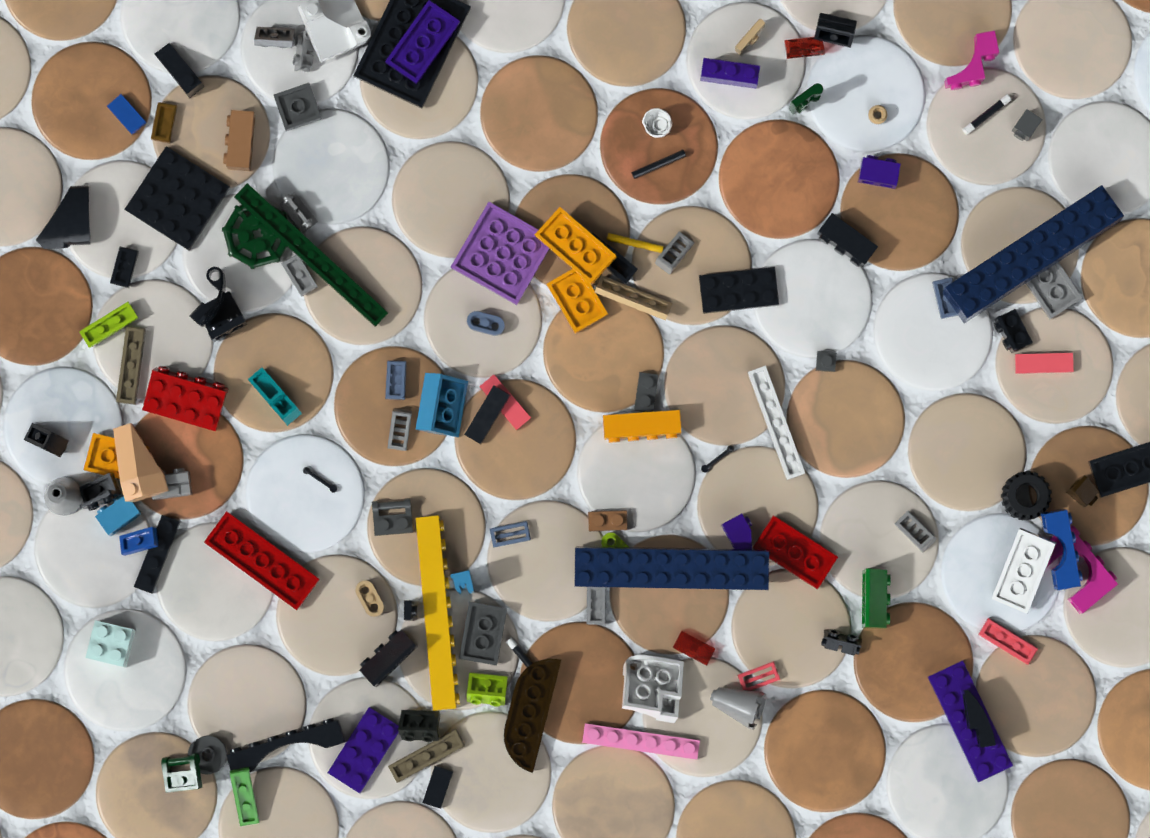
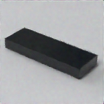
M493 385L464 435L481 445L511 395Z

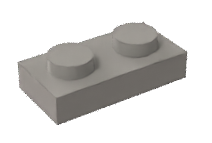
M297 255L281 263L301 297L318 287Z

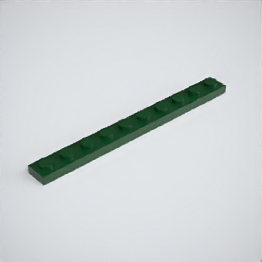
M248 183L234 196L244 208L374 327L388 314L381 305Z

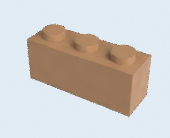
M231 110V115H227L229 134L225 136V145H228L227 153H224L223 164H226L228 170L251 171L256 117L252 111Z

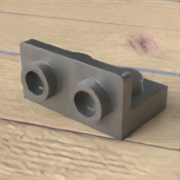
M257 27L254 45L292 48L295 46V29Z

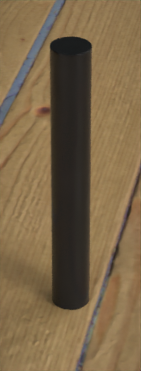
M684 150L678 151L631 172V174L636 179L684 158L686 154Z

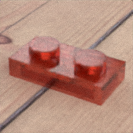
M814 37L784 40L787 59L825 55L823 41L814 40Z
M683 631L680 632L673 646L675 650L706 666L715 651V648Z

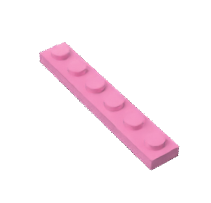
M585 724L582 743L697 760L700 740Z

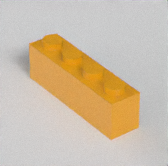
M680 410L603 415L604 440H608L609 443L620 442V439L628 438L629 442L639 441V437H647V440H657L658 436H666V439L678 438L677 435H681Z

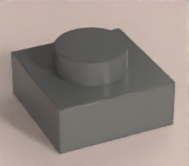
M817 351L816 371L835 372L837 353Z

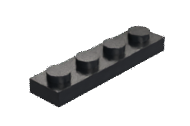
M163 515L161 516L156 528L158 547L148 549L134 584L135 588L153 594L181 522Z

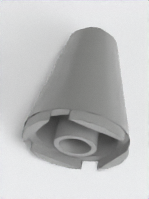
M67 477L53 480L47 486L44 494L48 509L62 516L75 513L83 501L79 489L80 485Z
M718 687L717 690H713L710 700L713 701L712 705L747 728L754 730L757 726L754 721L755 719L760 720L766 701L763 697L766 694L757 691Z

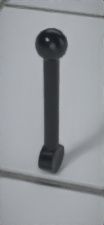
M729 445L722 454L709 464L703 465L701 471L706 473L717 461L728 453H732L734 446Z
M309 467L303 468L304 474H309L310 476H312L313 478H315L316 480L330 488V491L332 493H335L337 491V487L335 485H330L328 482H326L325 480L311 472Z

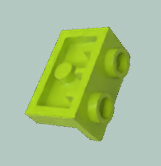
M469 673L467 702L475 705L482 703L490 704L494 707L504 706L508 676Z

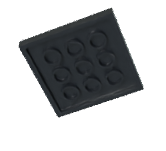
M166 146L124 210L189 251L224 199L230 186Z

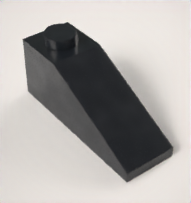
M170 43L154 54L189 99L204 88L199 78Z

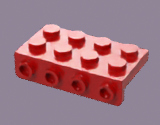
M159 366L152 370L142 410L216 431L229 389L220 382L209 383L203 377L192 378L185 372L177 371L175 373L170 371L168 367Z

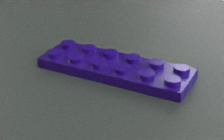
M963 660L928 676V680L977 782H981L1012 767L1013 764ZM963 690H969L983 708L994 733L995 746L978 747L976 730L967 729L962 696Z

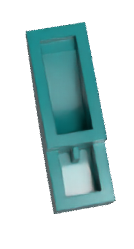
M263 367L248 378V381L287 426L302 414Z

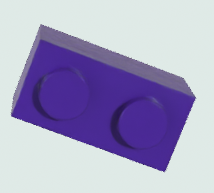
M867 155L861 160L858 183L895 189L898 183L901 163H896L897 160L889 158L885 159V161L878 160L876 156Z

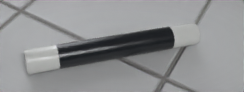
M1006 94L962 129L964 133L968 135L1010 102V96Z
M512 637L506 641L526 667L533 664Z

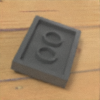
M469 602L459 659L497 666L507 608Z

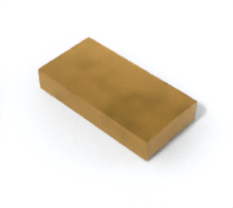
M158 102L151 140L165 143L171 142L177 105Z

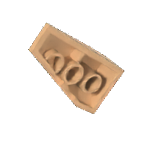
M129 423L114 428L120 484L125 502H137L169 491L163 470L153 459L152 453L144 445V441L133 424Z

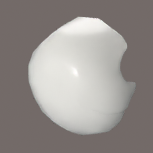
M653 108L645 113L642 124L650 136L660 138L670 133L672 119L668 112L660 108Z

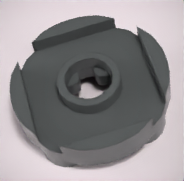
M202 736L196 739L188 750V756L195 753L199 754L200 774L208 775L218 772L227 760L225 744L214 736ZM207 749L211 750L210 753L213 754V757L209 758L208 761L202 756V753L206 752Z

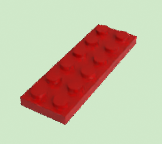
M227 511L204 541L205 544L295 610L299 609L320 580Z

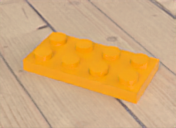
M561 207L534 234L536 238L590 285L597 280L617 257Z

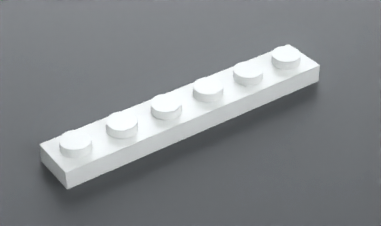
M766 366L747 372L786 480L805 474Z

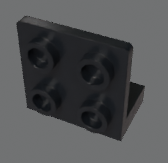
M229 291L225 293L224 302L217 318L210 326L206 327L213 342L248 325ZM217 298L207 302L205 305L211 308Z

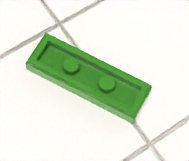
M249 767L231 770L230 778L240 827L259 823Z

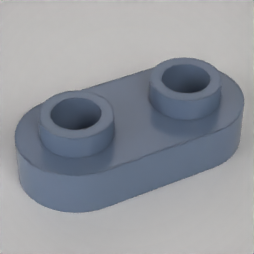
M474 311L467 317L468 327L473 331L492 336H498L504 331V321L498 316ZM476 318L480 320L478 325L473 323V320ZM494 323L499 325V328L496 330L491 327Z

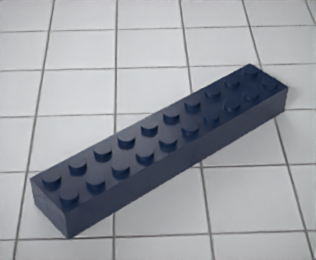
M1101 185L946 286L942 293L965 324L1119 223L1124 215L1103 185Z
M576 546L575 587L769 590V550Z

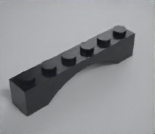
M330 718L324 720L321 726L316 727L315 724L305 726V731L297 733V729L286 732V737L279 738L276 735L267 738V743L260 744V741L248 744L249 748L244 750L241 747L230 750L231 754L226 755L230 770L249 767V771L253 772L268 754L288 744L310 743L330 748L346 743L340 722Z

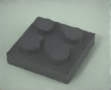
M310 83L273 95L286 131L322 119Z

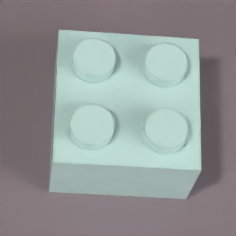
M95 620L85 658L126 667L135 630Z

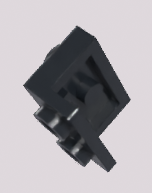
M108 473L79 487L84 502L80 505V508L88 509L89 511L98 509L99 504L103 502L104 504L110 503L115 500L116 496L121 494L114 473Z

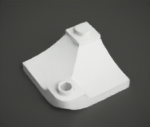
M310 0L300 4L298 7V11L306 26L305 30L320 62L353 50L365 44L370 38L371 30L367 21L363 19L355 0ZM363 30L365 34L361 35L358 31Z
M648 655L629 657L623 666L624 688L622 708L647 714L658 721L675 723L678 719L679 700L682 697L684 661Z

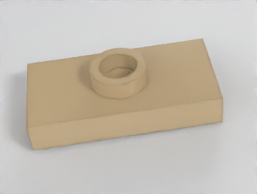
M759 19L735 46V51L739 55L749 44L753 46L759 39L757 35L765 27V22L762 19Z

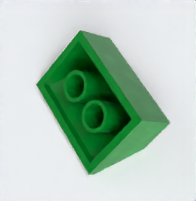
M867 568L862 570V628L885 629L887 624H890V613H887V605H890V594H887V586H890L891 576L887 574V570Z

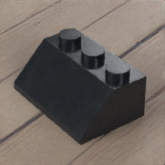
M395 630L388 637L390 641L385 646L380 644L374 650L376 654L371 659L367 657L360 664L362 668L359 671L374 687H377L418 647L402 630L399 632Z

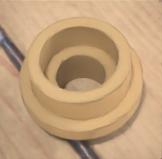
M880 105L873 106L868 113L869 120L874 124L884 123L887 119L886 109ZM879 112L881 117L876 118L874 113Z

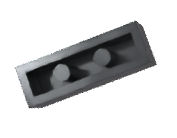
M831 213L817 233L823 243L833 245L835 247L834 250L842 256L844 254L851 258L849 261L857 267H864L878 248L876 244L833 213Z

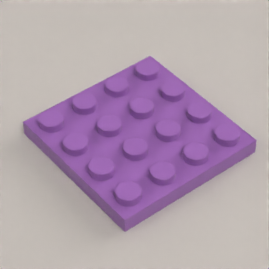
M488 202L452 263L451 268L517 305L548 253L549 248L535 237L534 234L538 229Z

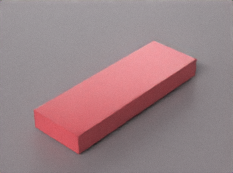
M1073 353L1015 354V374L1074 372Z
M492 375L479 386L486 395L489 394L493 385L511 395L495 375ZM511 395L501 413L518 430L531 417Z
M989 618L978 633L979 636L1029 665L1038 650L1034 645Z

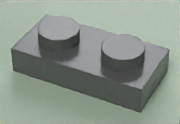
M639 372L634 411L653 412L658 381L657 374Z

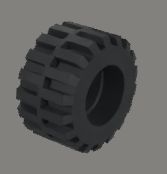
M1025 471L1013 475L1005 482L1006 484L1002 488L1001 498L1003 499L1002 505L1006 508L1005 511L1010 513L1013 518H1018V520L1027 521L1041 516V513L1049 508V503L1052 500L1050 498L1052 490L1048 487L1050 486L1049 483L1045 482V478L1043 476L1040 477L1036 472ZM1029 485L1036 491L1037 500L1033 506L1024 507L1018 503L1016 499L1018 487Z

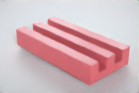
M774 661L737 675L743 690L749 691L780 680ZM772 667V670L745 681L743 680V677ZM775 675V678L747 688L745 685L766 676Z

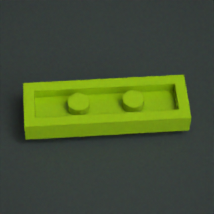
M126 302L85 327L79 333L88 347L92 348L139 318L130 303Z

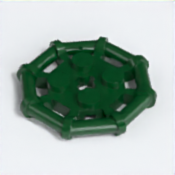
M242 205L234 206V211L225 226L222 227L229 257L248 265L250 269L275 262L279 263L287 246L281 242L274 252L272 247L278 238L253 215L246 217L244 212L248 210ZM274 207L281 215H283L287 219V213L285 211H281L280 209ZM240 216L243 221L239 228L235 229L233 226ZM260 229L262 237L254 239L253 231ZM232 234H238L240 244L236 247ZM244 248L252 253V257L249 258L240 253V251ZM262 252H269L271 255L257 259V254Z

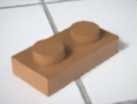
M627 511L588 512L589 532L627 530Z

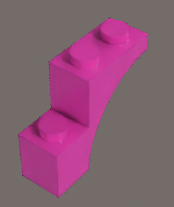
M995 31L975 35L974 54L971 62L958 74L945 79L946 89L958 90L963 85H970V87L981 85V82L985 79L981 59L991 61L999 54Z

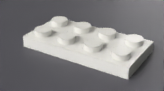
M1020 528L991 599L1028 614L1056 542Z

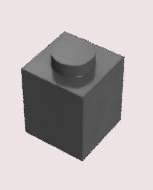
M1026 109L1012 129V132H1014V136L1019 140L1028 141L1043 119Z

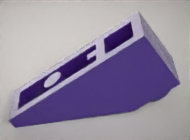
M741 513L721 524L734 549H752L750 529L752 523L747 515L744 517Z

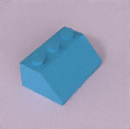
M425 373L416 430L459 438L468 381L443 374Z

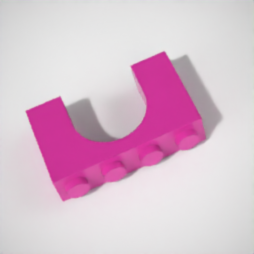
M1072 525L1070 526L1071 532H1074L1076 543H1073L1074 550H1077L1078 555L1087 563L1089 576L1085 585L1069 597L1068 601L1079 614H1082L1117 586L1118 583L1115 581L1117 577L1114 573L1105 569L1103 566L1105 564L1098 555L1095 557L1091 552L1092 547L1086 540H1081L1079 531ZM1054 535L1049 540L1056 542L1047 567L1063 555L1061 542Z

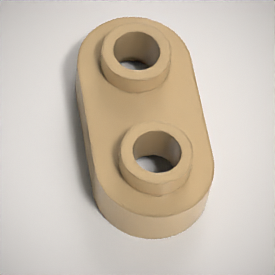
M366 580L359 582L355 592L365 612L371 617L380 616L384 611V604L374 585ZM364 587L369 588V592L367 594L362 593V589ZM372 604L378 605L376 611L371 610Z

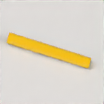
M608 233L607 236L608 241L662 253L664 248L662 245Z

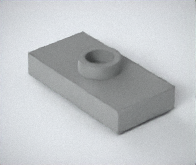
M587 587V625H606V587Z

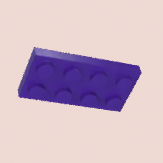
M428 0L385 63L417 84L456 30L460 21Z
M369 707L327 773L356 792L361 793L398 735L399 726Z

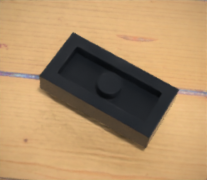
M404 600V620L413 621V617H417V605H414L412 600Z

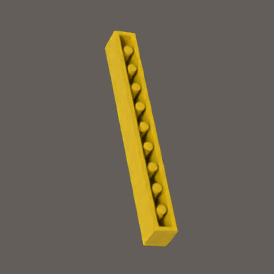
M439 516L417 517L416 528L433 711L457 709V705L460 704L459 693H455V685H458V675L453 672V666H456V654H452L451 647L455 646L454 635H450L449 628L453 627L452 616H448V608H451V598L446 595V589H450L449 577H445L444 570L448 569L447 558H443V550H446L445 539H441V531H444V521L440 520Z

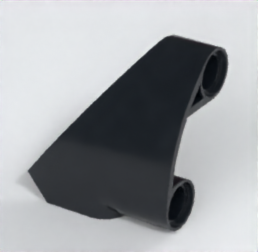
M88 185L69 187L53 216L36 238V241L43 249H63L70 247V245H90Z
M211 267L206 273L207 280L219 291L215 303L209 308L201 302L189 315L200 327H208L214 322L224 302L226 281L225 274L219 267ZM219 272L220 278L216 281L211 280L212 273Z

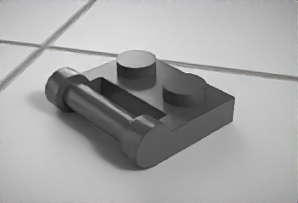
M405 498L404 501L381 503L372 501L375 536L413 533L410 498ZM405 508L406 514L379 516V510Z

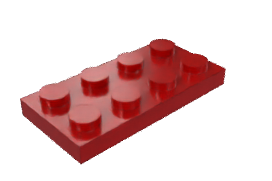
M774 515L753 546V549L769 550L770 560L817 590L838 556Z

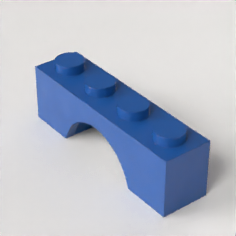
M1066 509L1041 513L1044 532L1056 536L1063 548L1061 561L1056 567L1051 569L1054 589L1063 590L1081 586L1080 581L1083 580L1081 570H1078L1077 567L1079 555L1077 550H1074L1073 543H1076L1074 532H1071V513H1068Z

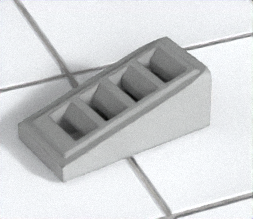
M679 231L658 256L655 264L668 274H671L693 246L694 242ZM677 240L685 244L686 247L684 248L679 243H677ZM674 246L675 248H677L678 250H680L681 253L677 252V251H676L675 249H673L672 247ZM669 252V253L672 254L674 257H676V259H673V258H672L671 256H669L667 253Z
M393 409L387 448L407 450L412 411ZM396 416L407 417V420L396 419ZM395 424L406 425V428L395 427ZM394 431L405 433V436L394 435L393 433ZM393 439L403 440L404 443H403V444L394 443V442H392V440H393Z
M909 511L895 523L922 553L936 541L935 536ZM911 519L912 521L904 528L902 525ZM916 524L917 527L909 533L908 531ZM922 530L923 532L915 539L914 536ZM926 536L929 537V538H928L927 540H925L922 544L919 543V542H920L922 539H924Z

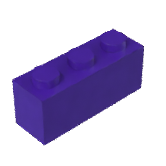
M703 58L700 81L756 89L760 66Z

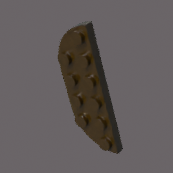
M543 659L531 664L521 673L513 691L504 728V743L512 760L519 767L531 773L534 771L561 659Z

